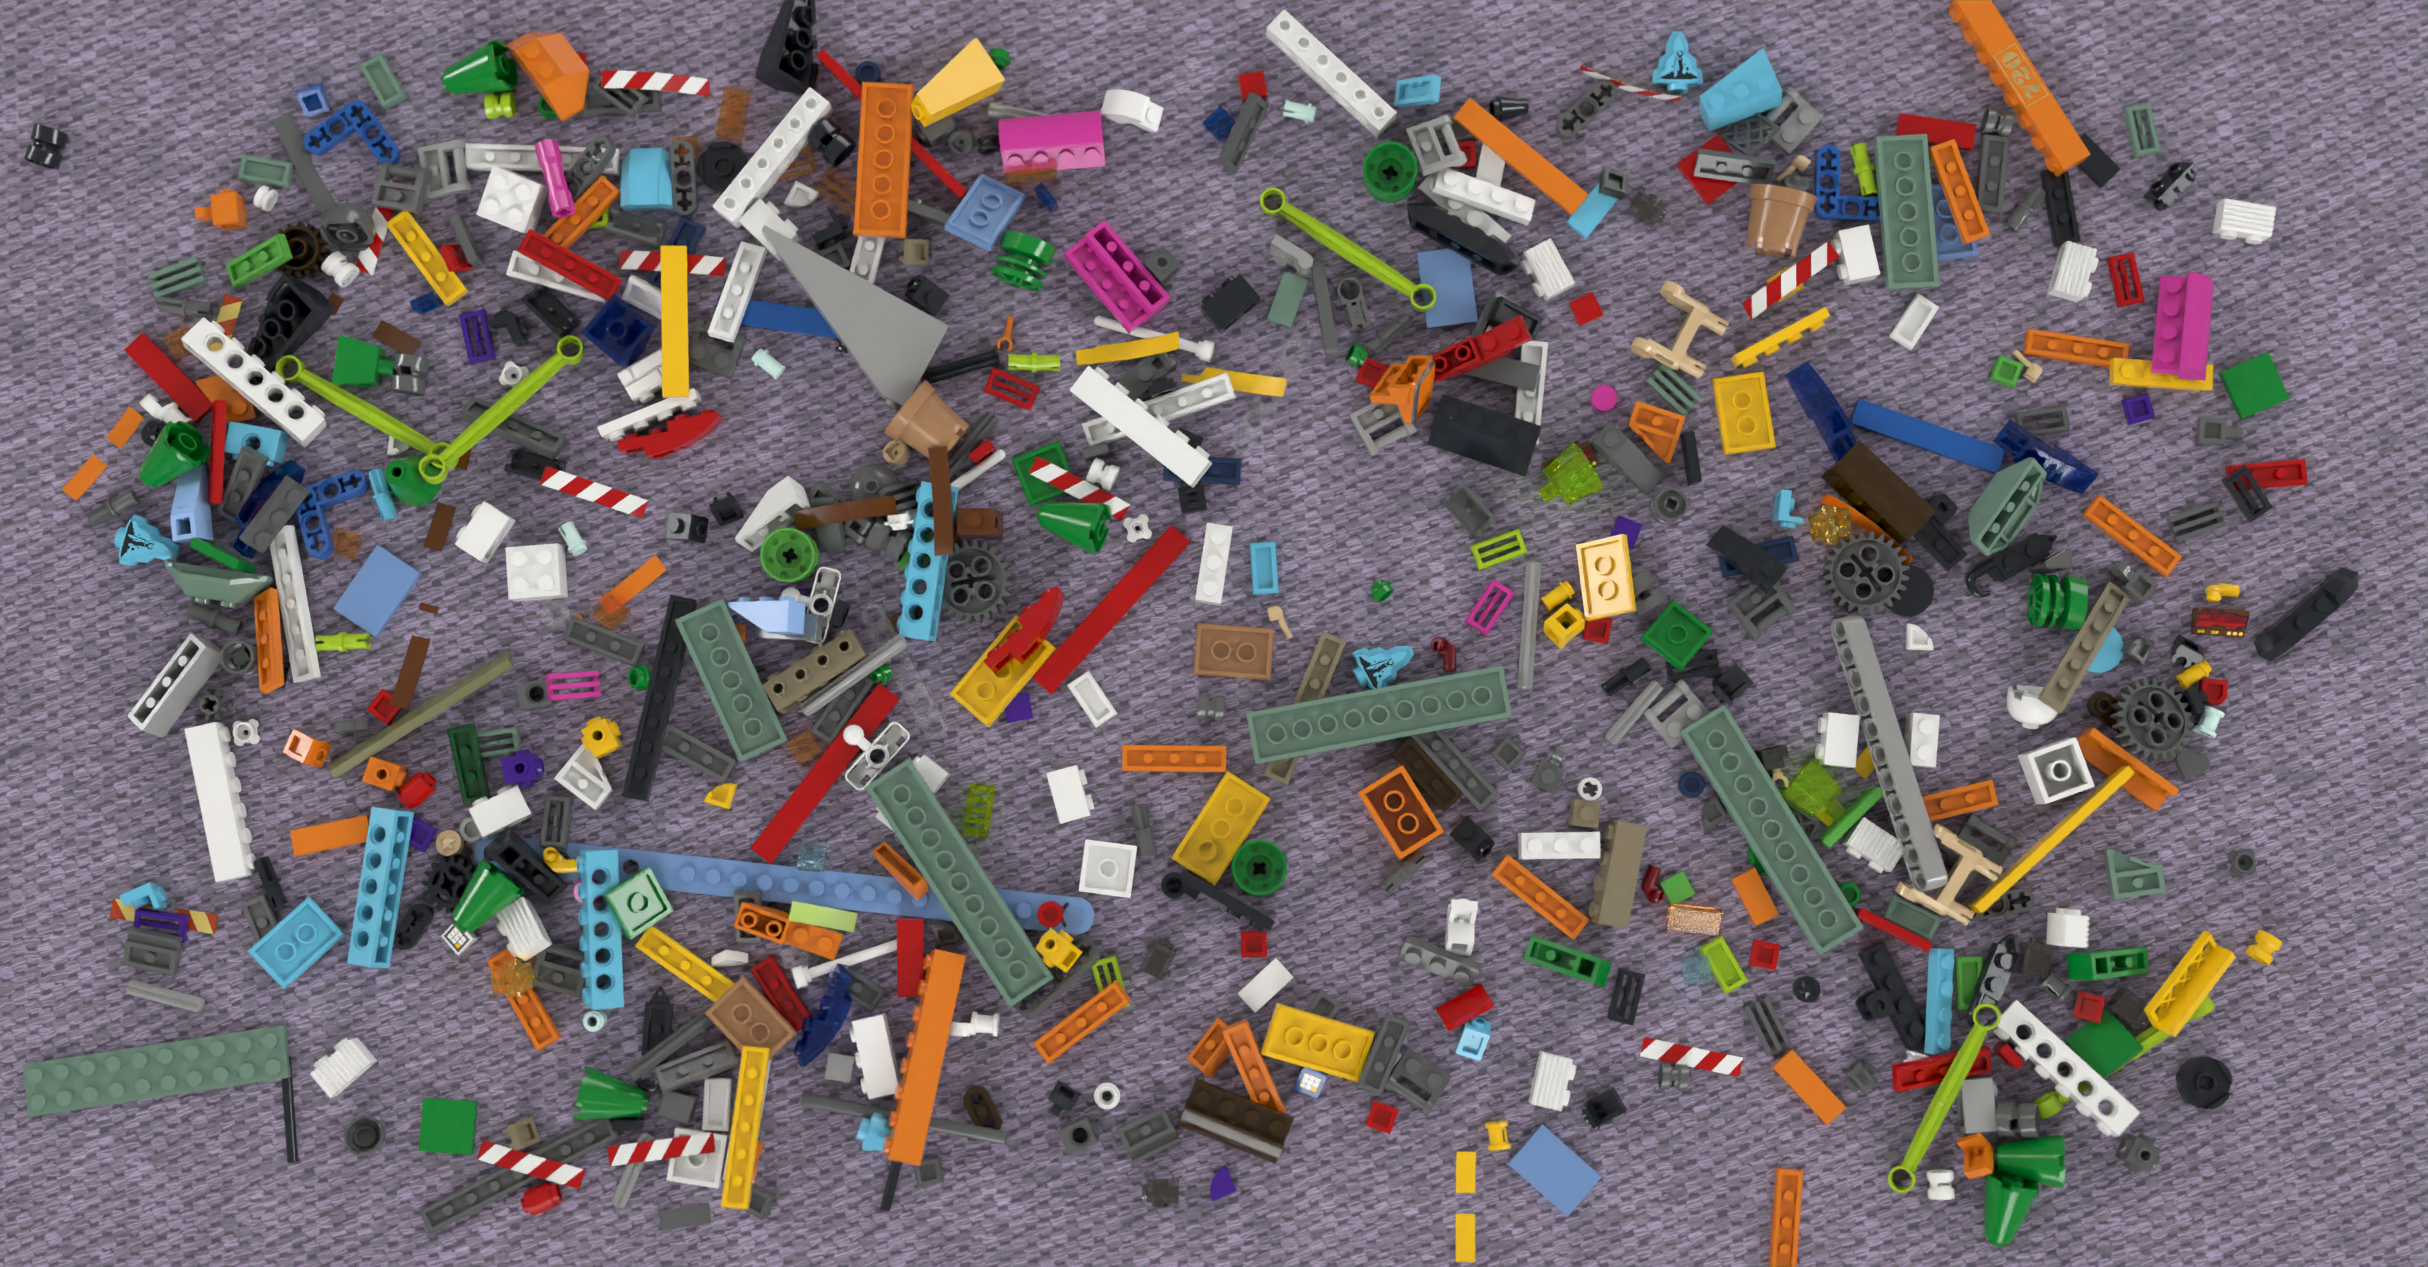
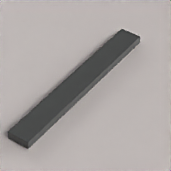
M612 1118L596 1119L530 1154L568 1164L620 1137L618 1131H612ZM503 1167L419 1210V1213L429 1233L432 1234L539 1178Z

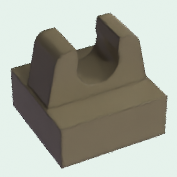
M904 239V241L899 243L900 247H904V256L899 257V260L904 265H928L929 239Z
M533 1117L510 1124L505 1129V1134H509L512 1141L509 1144L510 1148L515 1151L541 1141Z

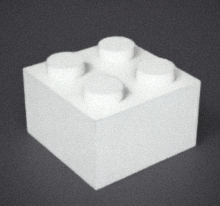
M493 166L476 215L527 234L529 229L535 231L548 195L547 185L511 170Z
M555 543L505 548L509 600L519 602L568 598L565 546Z
M2076 737L2065 738L2017 755L2036 804H2047L2095 787Z

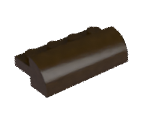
M1860 440L1848 449L1821 476L1858 512L1873 521L1899 544H1902L1905 540L1908 541L1936 512Z
M1196 1078L1177 1126L1276 1164L1283 1150L1294 1116Z

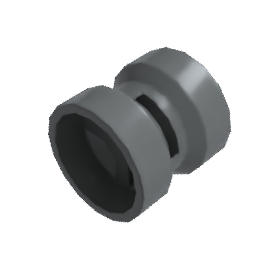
M1988 107L1982 118L1981 132L1986 134L1994 132L1998 136L2008 137L2013 127L2014 113L2009 111L2001 113L1995 108Z
M1199 694L1197 719L1206 720L1210 716L1215 721H1223L1225 696L1217 695L1215 698L1209 699L1207 694Z
M1660 1063L1659 1089L1668 1090L1670 1087H1673L1678 1091H1687L1689 1084L1688 1065L1679 1064L1677 1067H1672L1669 1063Z

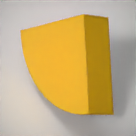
M726 783L715 787L707 794L704 802L730 809L738 784Z

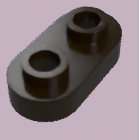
M2105 692L2095 693L2090 696L2087 701L2089 713L2119 733V729L2112 728V725L2116 724L2117 720L2110 717V715L2117 713L2111 707L2112 704L2118 702L2116 698ZM2101 701H2104L2106 703V708L2104 710H2102L2099 706Z
M979 1085L970 1087L964 1094L963 1102L974 1125L1000 1130L1002 1117L988 1090ZM974 1094L981 1095V1103L973 1101L972 1097ZM990 1117L994 1120V1125L988 1127L985 1125L984 1120Z

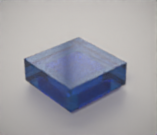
M1219 106L1202 122V125L1220 143L1230 134L1231 128L1236 121L1222 106Z
M1042 182L1034 187L1036 196L1049 213L1058 209L1057 201Z
M434 291L409 301L412 309L421 315L444 304L439 295Z

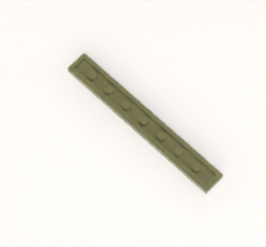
M508 651L504 652L330 762L329 772L334 778L340 777L370 758V756L378 753L513 667L512 656Z

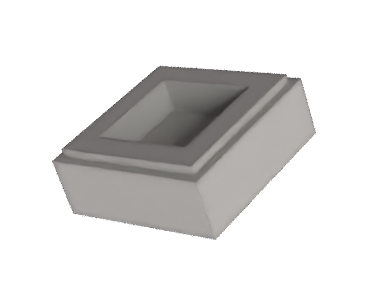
M829 1052L824 1079L851 1083L855 1056Z

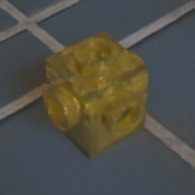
M1824 506L1820 507L1818 512L1808 516L1812 541H1820L1824 545H1833L1838 543L1839 539L1852 534L1849 508Z
M521 958L504 960L505 964L490 968L493 994L508 993V997L523 996L525 990L534 988L535 972L532 969L531 962H521Z

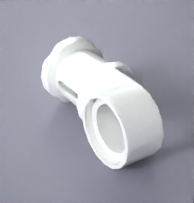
M150 393L139 402L147 412L160 421H165L166 423L170 421L172 423L183 421L190 425L194 423L190 417H186L178 409L179 406L175 402L162 407L157 403L158 400Z
M973 1011L971 1023L951 1022L949 1035L970 1036L976 1035V1033H991L997 1037L999 1032V1013L980 1015L977 1011Z

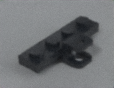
M1943 493L1935 495L1927 501L1936 512L1913 537L1946 572H1949L1968 554L1942 527L1957 511L1956 504ZM1940 503L1944 506L1943 512L1938 509Z
M1878 942L1859 952L1858 955L1875 989L1862 994L1855 1002L1863 1020L1883 1019L1889 1016L1905 1048H1910L1925 1039L1926 1025L1884 942ZM1865 1004L1868 1005L1870 1012L1865 1009Z

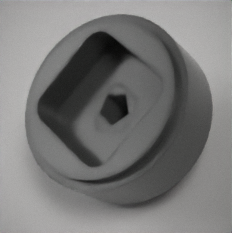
M957 129L949 135L948 146L953 153L965 155L973 150L975 138L969 130Z
M1791 174L1785 177L1782 187L1808 192L1810 183L1803 176Z

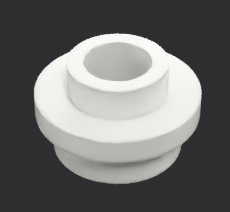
M1102 1083L1094 1092V1100L1100 1108H1114L1120 1100V1091L1112 1083ZM1104 1091L1112 1093L1110 1100L1103 1099L1102 1094Z

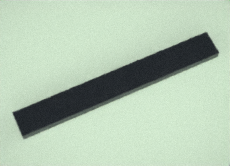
M670 595L622 797L649 802L665 731L686 650L685 641L675 619L695 611L697 603L695 599Z

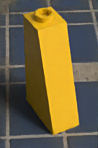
M977 38L973 39L916 94L911 108L915 118L920 120L924 127L1000 90L1005 79Z

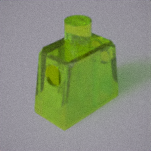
M1571 442L1543 469V473L1549 483L1539 489L1538 493L1545 503L1558 496L1566 505H1571L1603 489L1605 486L1582 449L1574 442Z
M1815 758L1809 759L1790 781L1789 786L1785 787L1780 793L1785 801L1814 818H1819L1825 812L1831 818L1837 820L1845 811V808L1835 800L1842 791L1841 788Z

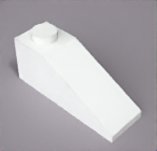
M787 476L769 489L735 537L736 542L753 552L763 544L765 538L773 531L786 528L795 521L794 511L811 508L804 487Z

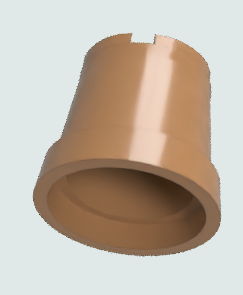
M1751 184L1749 192L1751 209L1744 248L1749 250L1750 246L1756 247V253L1784 258L1785 253H1791L1790 258H1796L1808 215L1813 212L1817 197L1788 187Z
M925 380L899 410L884 433L896 441L898 439L902 440L929 458L928 448L947 447V453H950L970 425L935 394L936 389Z

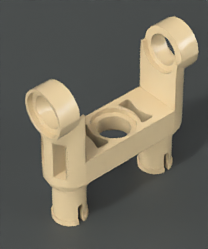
M1665 281L1660 289L1661 295L1667 299V302L1689 314L1670 350L1651 339L1646 340L1640 337L1634 339L1630 349L1640 357L1653 358L1673 370L1681 369L1699 380L1707 365L1688 356L1687 348L1698 327L1701 325L1722 336L1726 326L1729 325V321L1710 312L1709 306L1685 294L1684 288L1677 283Z
M1936 823L1933 828V835L1939 838L1942 844L1960 853V856L1947 875L1946 885L1940 887L1934 896L1928 892H1918L1912 883L1909 885L1903 881L1899 882L1895 891L1912 902L1917 901L1940 915L1947 914L1967 926L1970 922L1968 919L1973 918L1975 911L1954 901L1957 892L1971 871L1976 870L1994 882L1998 878L1996 875L2001 874L2003 867L1982 856L1983 853L1979 849L1961 840L1955 833Z

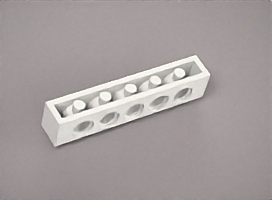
M1285 9L1267 26L1266 37L1374 136L1378 138L1395 121L1397 112Z
M809 87L712 207L716 212L738 229L741 226L738 220L759 199L762 200L808 144L807 139L813 129L823 120L829 118L834 112L830 102Z
M203 317L181 338L183 346L305 448L326 427L325 414L317 406L313 405L310 407L304 402L305 397L298 390L287 388L284 385V379L274 371L272 373L268 372L264 368L265 364L256 355L249 356L243 351L245 347L233 337L230 340L224 335L225 330L213 320L210 323ZM213 343L223 345L219 351L209 350ZM233 360H241L243 362L239 368H231L229 364ZM253 377L263 378V382L259 385H251L249 383ZM278 393L284 396L279 402L269 400L273 394ZM295 410L304 413L300 419H292L289 416Z
M2017 1000L2012 1002L2001 1014V1021L1993 1032L2002 1041L2006 1042L2008 1040L2016 1047L2014 1051L2019 1057L2025 1061L2029 1059L2035 1064L2034 1070L2046 1080L2049 1077L2056 1084L2055 1089L2063 1097H2071L2077 1103L2075 1107L2080 1113L2095 1119L2098 1122L2096 1127L2106 1136L2110 1134L2113 1137L2119 1136L2140 1114L2132 1104ZM2018 1026H2024L2028 1030L2029 1036L2026 1040H2022L2016 1035V1028ZM2039 1044L2045 1045L2049 1050V1055L2046 1059L2039 1057L2036 1052ZM2059 1063H2064L2068 1066L2069 1075L2067 1077H2062L2058 1074L2057 1066ZM2080 1082H2085L2089 1085L2090 1093L2088 1096H2083L2078 1092V1084ZM2102 1100L2110 1105L2111 1110L2108 1115H2103L2098 1109V1105Z

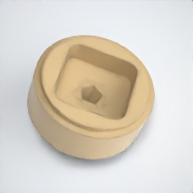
M892 440L884 447L883 457L889 465L899 467L908 461L910 450L903 441Z
M446 830L437 837L436 848L444 856H457L464 848V839L460 833Z

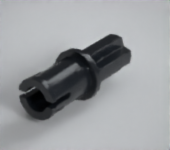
M1641 657L1625 669H1619V673L1604 682L1601 688L1607 696H1612L1627 685L1632 686L1635 680L1650 672L1651 667L1646 659Z
M265 856L255 860L254 864L262 882L260 887L264 888L271 909L288 903L279 882L281 878H277L270 858Z

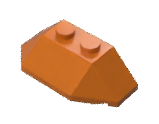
M526 33L506 45L510 54L562 122L584 109L590 70L562 33Z

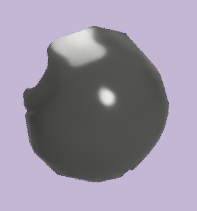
M371 1116L354 1119L347 1125L344 1133L347 1149L353 1154L363 1157L375 1154L382 1148L386 1139L382 1123Z

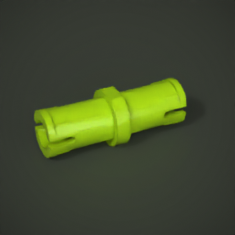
M1859 143L1851 146L1850 150L1856 168L1853 171L1854 175L1858 176L1862 197L1877 194L1878 189L1873 174L1875 168L1870 162L1867 144Z
M1032 352V355L1009 354L1008 370H1032V373H1037V370L1060 371V355H1037V352Z
M339 632L336 635H317L315 641H320L322 644H315L318 652L330 650L348 652L350 649H370L371 643H366V641L371 640L370 633L348 634L346 632Z

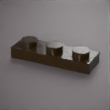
M1411 737L1391 754L1400 765L1404 766L1407 773L1443 812L1463 795Z

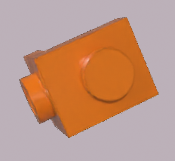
M1981 1133L1957 1139L1958 1146L1964 1151V1174L1968 1179L1993 1173L1994 1148Z

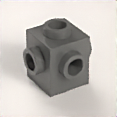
M2127 1133L2126 1137L2119 1144L2116 1157L2125 1161L2123 1166L2133 1172L2139 1173L2140 1170L2150 1173L2151 1169H2154L2159 1163L2161 1149L2153 1145L2155 1140L2140 1133L2137 1137Z

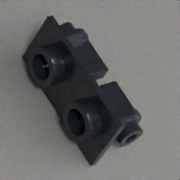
M2187 162L2174 163L2167 169V173L2160 180L2150 186L2149 191L2143 198L2154 200L2153 207L2158 211L2167 209L2178 197L2173 189L2175 188L2178 193H2182L2195 180L2196 172L2191 169L2195 164Z

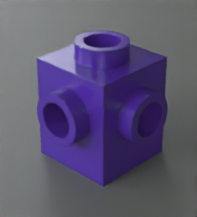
M530 750L515 751L513 757L501 758L505 785L518 784L519 788L535 786L534 781L542 780L541 774L544 773V763L538 754L530 753Z

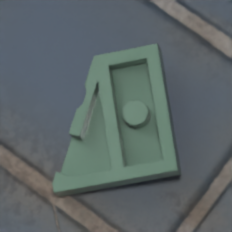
M2112 849L2103 850L2111 899L2116 900L2166 892L2162 866L2115 852Z

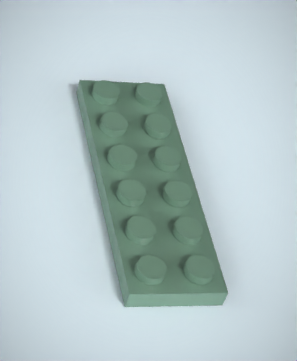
M1927 134L1874 138L1886 291L1937 288L1940 286Z
M720 599L675 619L739 762L788 741L725 600Z

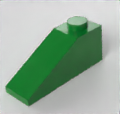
M1531 935L1523 959L1601 987L1605 986L1612 965L1610 961Z
M2147 947L2083 951L2067 954L2069 980H2099L2149 973Z

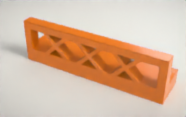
M2095 728L2083 729L2078 736L2077 741L2085 762L2106 777L2113 774L2119 767L2129 766L2135 773L2121 787L2153 811H2158L2167 796H2176L2179 789Z

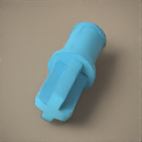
M382 469L369 471V478L375 494L372 497L376 499L381 520L386 521L398 517L393 503V492L389 491L384 471Z

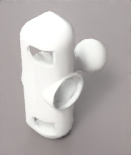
M822 566L817 570L810 597L801 595L794 587H788L781 593V596L795 597V602L806 603L805 607H808L806 614L824 615L823 626L826 627L824 637H822L821 641L808 642L822 644L826 639L829 621L841 580V572L837 569ZM819 572L823 573L821 583L817 582ZM835 577H839L837 587L833 586ZM818 598L826 599L829 603L828 610L825 612L817 611L814 607L815 600Z
M893 721L870 743L864 737L863 729L860 726L853 724L846 727L843 733L844 740L850 745H858L864 751L852 766L846 770L844 775L846 781L855 789L864 790L910 739L909 732L898 722ZM903 736L905 741L898 747L895 743ZM874 749L883 750L884 756L879 762L870 760V753ZM855 765H857L856 768L851 773H849L852 770V768ZM868 775L870 780L865 785L860 783Z

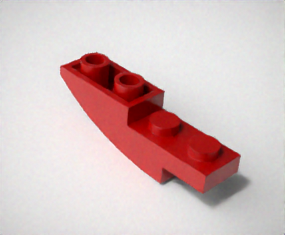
M1519 315L1474 338L1470 336L1433 354L1432 360L1436 363L1434 382H1440L1484 366L1512 353L1511 350L1531 341L1532 338L1523 317Z
M712 409L700 411L699 416L689 417V414L676 415L673 417L674 420L667 421L668 432L665 429H656L650 431V435L641 437L640 434H629L624 436L625 440L617 441L618 448L623 454L645 451L646 457L651 460L665 457L688 448L706 437L723 421L721 414L714 412Z
M1057 585L1053 589L1045 590L1037 603L1024 608L1020 613L1021 616L1017 619L1023 628L1014 630L1009 634L1007 641L1002 646L993 648L987 654L988 658L984 660V663L995 674L1014 658L1020 664H1023L1048 636L1057 620L1065 597Z

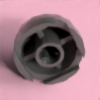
M341 203L334 205L326 212L321 224L320 233L328 244L332 245L333 242L340 244L341 250L364 251L374 241L375 223L372 215L358 204Z
M879 464L865 465L857 470L851 478L849 486L850 498L852 501L881 497L879 494L880 490L898 484L900 481L896 474L887 466ZM901 491L889 494L888 496L900 494Z

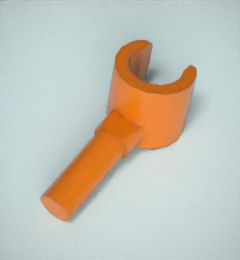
M1008 316L1004 335L997 342L999 350L1004 340H1007L1010 344L1008 352L1013 349L1011 331L1014 317Z

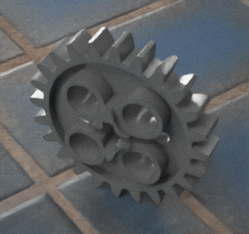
M1860 531L1859 539H1855L1852 534H1849L1850 542L1848 543L1840 539L1842 547L1840 549L1832 547L1836 555H1827L1826 557L1832 564L1823 567L1825 570L1830 571V574L1823 577L1824 580L1831 581L1826 590H1835L1831 598L1836 599L1840 597V607L1848 603V612H1851L1854 607H1858L1859 615L1863 613L1864 608H1867L1869 614L1872 615L1874 607H1877L1882 613L1884 603L1889 607H1893L1891 598L1900 600L1901 597L1897 591H1906V587L1901 584V581L1909 580L1908 576L1902 575V572L1909 570V566L1901 564L1907 557H1898L1897 555L1902 548L1897 547L1893 549V539L1887 543L1883 542L1884 534H1881L1878 539H1874V531L1870 532L1868 538H1865L1863 531ZM1867 548L1873 549L1877 554L1875 560L1867 562L1861 557L1862 551ZM1852 554L1857 556L1865 569H1873L1871 577L1881 587V592H1878L1873 587L1867 577H1860L1862 571L1851 558ZM1844 564H1851L1855 568V573L1851 577H1844L1840 573V568ZM1880 570H1890L1893 574L1892 579L1889 582H1881L1877 577ZM1861 584L1868 585L1871 589V594L1866 598H1861L1856 594V588Z
M974 539L973 545H971L969 540H964L963 548L960 544L954 543L955 551L953 555L948 557L942 598L944 602L941 604V609L950 608L947 615L953 617L957 613L956 620L961 622L965 616L966 622L971 624L974 621V617L977 623H983V615L988 620H992V611L996 614H1001L999 605L1008 606V603L1004 600L1005 596L1013 597L1008 588L1015 587L1014 583L1009 582V578L1015 576V573L1007 572L1012 563H1003L1007 555L1004 553L997 555L999 548L994 546L990 549L989 542L985 541L981 546L980 540ZM986 560L988 562V569L986 572L981 573L979 564L981 561ZM961 564L964 571L962 576L957 578L954 574V569L957 565ZM995 576L994 580L975 582L973 586L964 584L952 587L953 583L971 581L973 577L983 579ZM990 585L992 587V595L986 599L983 595V590L986 586ZM962 590H966L968 598L961 604L958 595Z
M2156 678L2136 680L2129 683V686L2122 688V693L2115 696L2118 702L2111 706L2117 713L2110 715L2111 718L2117 720V723L2112 725V728L2119 729L2120 731L2115 737H2123L2124 739L2121 746L2129 745L2131 747L2129 750L2130 755L2138 752V760L2147 758L2148 763L2156 760L2160 763L2175 758L2177 754L2182 753V747L2189 745L2185 738L2193 735L2187 728L2194 726V723L2187 721V717H2190L2192 713L2185 712L2184 710L2189 705L2188 702H2180L2182 693L2174 695V686L2166 689V681L2157 683Z

